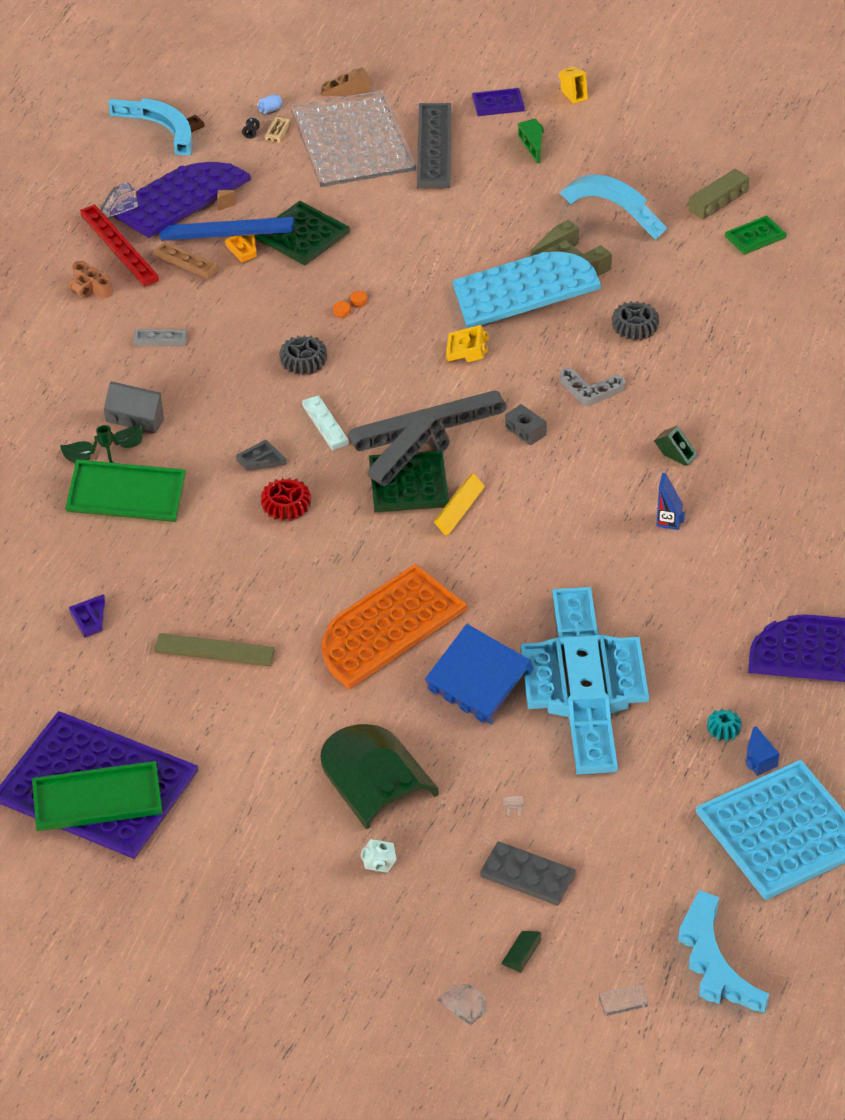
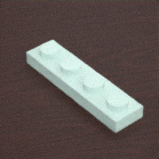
M319 395L302 401L304 409L331 450L349 445L348 438Z

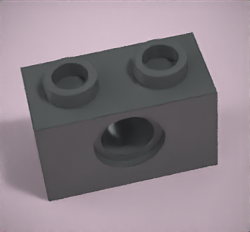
M522 404L505 414V428L529 445L546 436L547 421Z

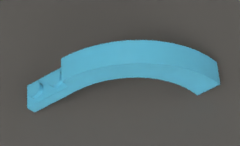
M142 98L141 102L118 99L109 100L110 116L140 118L158 122L174 134L175 154L191 156V128L186 117L180 111L166 103Z
M585 175L573 180L560 192L570 204L587 196L602 197L615 202L631 214L655 240L667 229L644 204L647 200L639 192L615 178L605 175Z

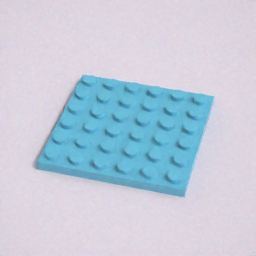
M801 759L696 807L695 812L765 901L845 864V812Z

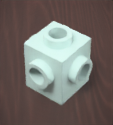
M370 839L361 852L364 867L368 870L388 873L397 860L394 844L390 842Z

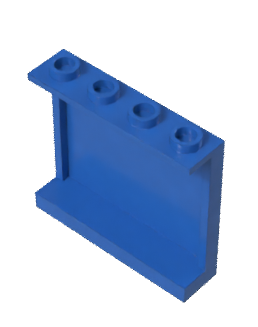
M466 624L426 676L425 681L428 685L427 688L433 694H441L450 704L456 703L465 713L471 712L480 722H488L492 725L494 723L491 718L523 674L527 673L530 675L534 667L530 659L471 625Z

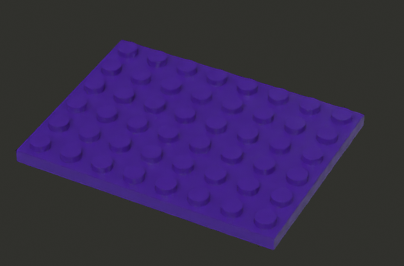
M58 711L0 784V804L35 818L32 778L156 761L163 814L60 828L135 859L199 770L198 765Z

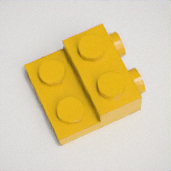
M478 325L448 333L446 350L448 362L465 358L467 363L483 359L484 354L488 353L486 342L489 341L487 331H484L482 326Z

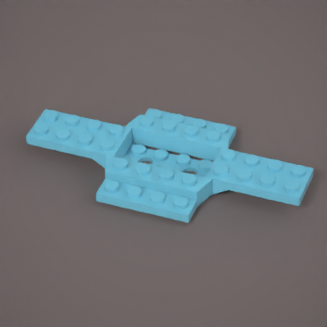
M591 587L552 589L558 637L541 643L521 644L520 648L521 655L530 659L534 667L530 675L524 673L528 709L547 708L549 714L569 717L576 775L617 772L618 765L610 714L628 709L629 703L649 702L640 638H617L599 634ZM578 651H585L588 655L580 657L576 653ZM562 652H565L570 688L569 697L567 696ZM587 680L590 681L592 685L589 687H584L581 685V682Z

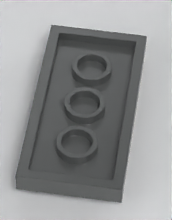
M498 841L481 869L480 877L559 906L575 876L576 870Z

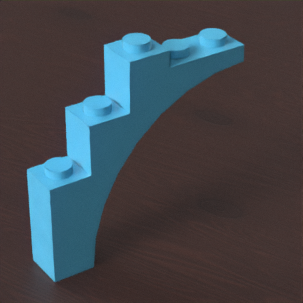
M699 890L679 928L678 937L679 942L686 946L694 947L689 957L688 968L698 974H704L700 983L699 996L709 1002L720 1004L722 998H725L732 1003L741 1004L753 1011L765 1013L768 1007L769 994L742 979L728 965L716 943L713 923L718 912L719 897Z

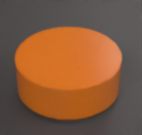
M363 291L352 292L350 294V303L356 307L364 306L367 303V294Z
M344 301L335 303L333 306L334 315L337 317L348 316L351 313L350 304Z

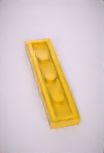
M474 473L467 477L434 520V523L444 535L450 534L485 488Z

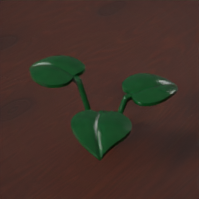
M142 424L118 431L113 435L110 426L101 425L96 429L97 436H94L95 441L93 445L86 441L75 442L68 445H60L61 451L67 460L75 463L76 459L89 460L90 454L95 453L97 443H99L101 447H106L109 462L113 463L109 447L111 443L114 442L115 445L120 444L123 448L135 447L142 442L143 427Z

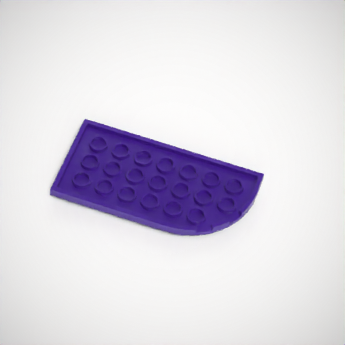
M200 162L179 166L170 173L107 207V212L144 236L151 238L168 226L179 222L217 200L218 190H234L250 181L251 175L230 163Z
M793 615L779 622L775 620L765 626L758 636H755L750 648L748 673L845 682V618Z

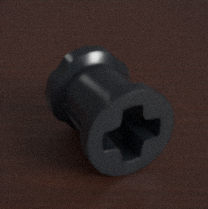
M248 118L246 120V126L242 129L244 137L252 139L256 136V130L260 127V122L256 118Z

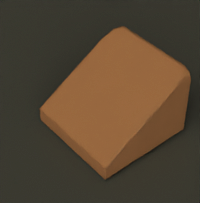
M218 190V210L236 205L235 190Z

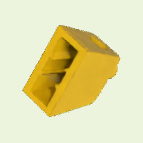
M576 67L561 70L558 77L561 83V91L573 104L587 100L586 72Z

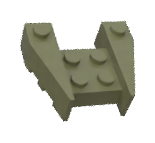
M570 220L555 226L530 251V256L542 252H567L578 255L593 266L597 276L611 270L612 253L602 245L584 254L574 247L579 244V227Z

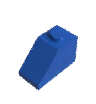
M755 726L750 736L745 762L747 767L759 776L778 767L779 752L758 727Z

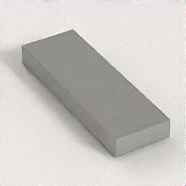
M135 329L133 344L134 346H186L188 331Z

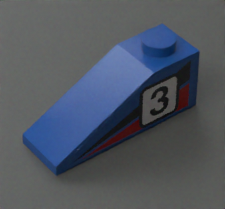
M662 473L659 484L656 526L679 530L680 523H684L686 512L682 511L683 503L667 474Z

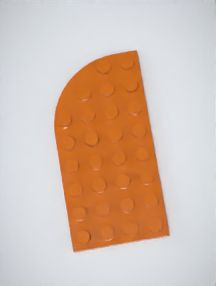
M414 564L339 613L329 623L328 629L322 638L324 663L330 673L350 690L467 610V604L417 564Z

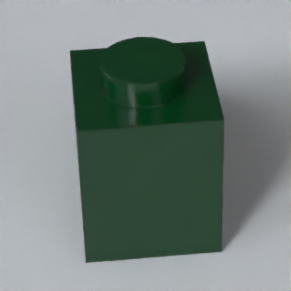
M678 425L664 430L654 440L664 456L685 466L689 465L698 456Z

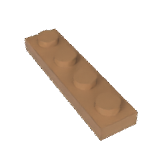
M165 241L154 250V256L206 279L211 278L219 270L218 264Z

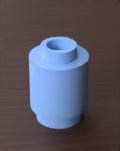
M273 94L259 99V111L263 112V114H268L279 110L283 105L281 97L278 94Z

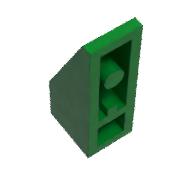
M535 118L518 123V137L534 160L540 163L544 128Z

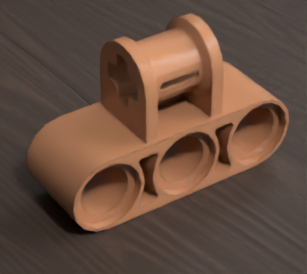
M80 260L73 263L74 278L68 285L70 291L78 293L81 298H86L92 293L101 298H108L113 294L111 278L85 261Z

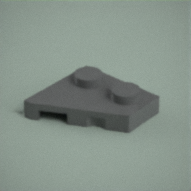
M267 440L236 455V461L246 470L287 464L286 458Z

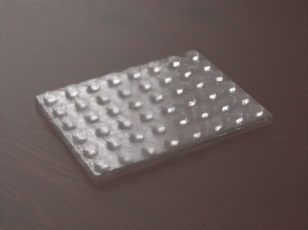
M384 90L291 106V112L320 187L416 170L415 161Z

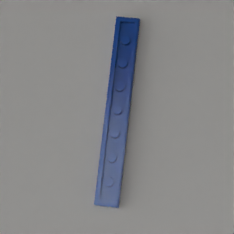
M282 217L175 224L162 230L160 239L164 241L288 233L293 231L294 218Z

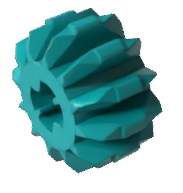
M721 708L720 711L714 710L709 715L707 729L710 732L711 738L717 737L718 741L724 739L727 743L728 739L734 740L739 735L742 721L738 717L737 712L732 713L731 709L724 711Z

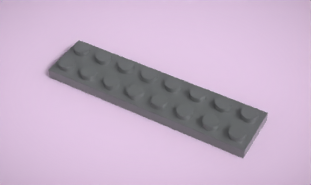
M419 103L417 188H450L451 103Z

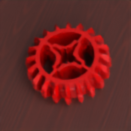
M282 477L279 481L275 479L274 483L269 482L268 486H264L261 494V505L264 513H267L268 517L273 516L274 520L278 518L281 521L284 519L290 521L291 518L297 519L298 515L303 516L304 512H308L311 504V493L308 486L304 485L303 481L299 482L298 479L291 480L290 477L288 479Z

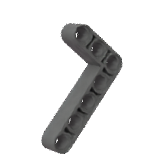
M427 410L421 411L368 470V476L380 485L386 486L425 443L436 450L445 451L450 440L441 419Z

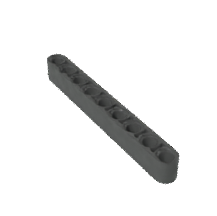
M490 391L359 426L350 431L349 437L357 451H364L393 443L423 410H427L440 418L446 429L501 414L506 410L507 405L498 391Z

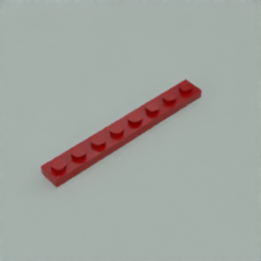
M95 204L80 210L83 219L144 287L159 281L158 274Z

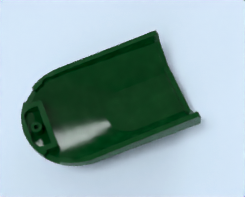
M358 724L342 728L332 734L325 741L321 749V766L324 773L365 829L370 828L371 821L383 806L419 789L429 790L434 797L439 795L438 787L398 738L380 726Z

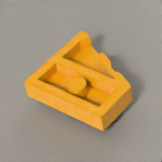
M255 235L233 236L225 239L227 248L242 263L257 257Z

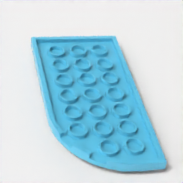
M542 252L452 280L467 328L485 325L601 289L600 281L593 266L584 258L567 252Z

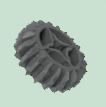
M624 302L623 305H618L612 316L613 329H615L617 334H620V337L625 336L626 340L632 338L633 341L634 339H639L640 341L642 338L647 339L648 336H653L659 325L658 312H656L655 308H651V304L645 305V302Z
M297 335V338L291 337L290 340H285V344H282L279 352L280 362L284 369H288V372H294L295 375L297 373H301V375L304 373L310 374V372L316 373L317 369L321 370L327 361V349L323 341H319L318 337L313 338L312 335L300 337Z

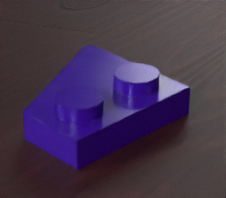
M104 594L69 607V612L84 638L101 632L103 629Z

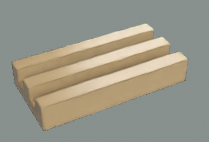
M275 117L265 134V140L271 138V141H275L277 139V142L280 143L291 125V119Z

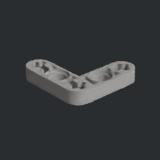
M565 368L560 371V383L584 406H591L625 390V378L622 376H612L589 386L573 369ZM604 389L606 392H599L598 390Z

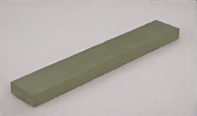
M159 633L155 652L271 666L275 648Z

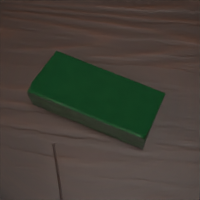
M521 931L502 961V965L521 973L541 942V932Z

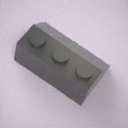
M113 381L109 383L104 405L106 422L126 427L142 424L143 431L156 433L164 420L161 393Z

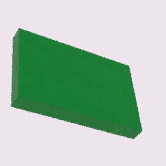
M766 215L726 231L725 237L739 251L746 255L785 239L786 233Z

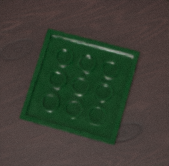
M298 201L276 217H293L294 226L292 232L257 234L255 239L305 266L350 233V227L310 205Z
M442 450L417 452L386 486H382L371 479L374 513L444 508L449 502ZM369 455L370 467L381 455Z

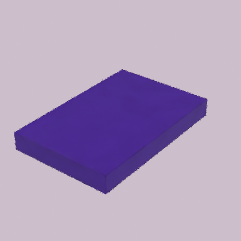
M519 88L472 93L477 116L525 111Z

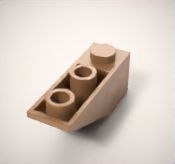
M363 67L353 69L345 75H339L331 81L324 82L321 85L320 94L322 96H359L371 90L372 80Z

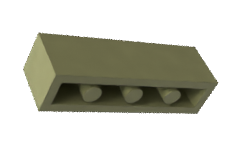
M733 169L689 197L688 211L701 219H705L749 191L750 177L737 169Z

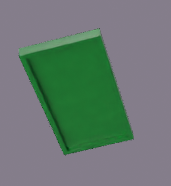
M76 459L65 509L66 512L176 522L186 471L185 469Z
M156 761L32 778L37 832L163 814Z

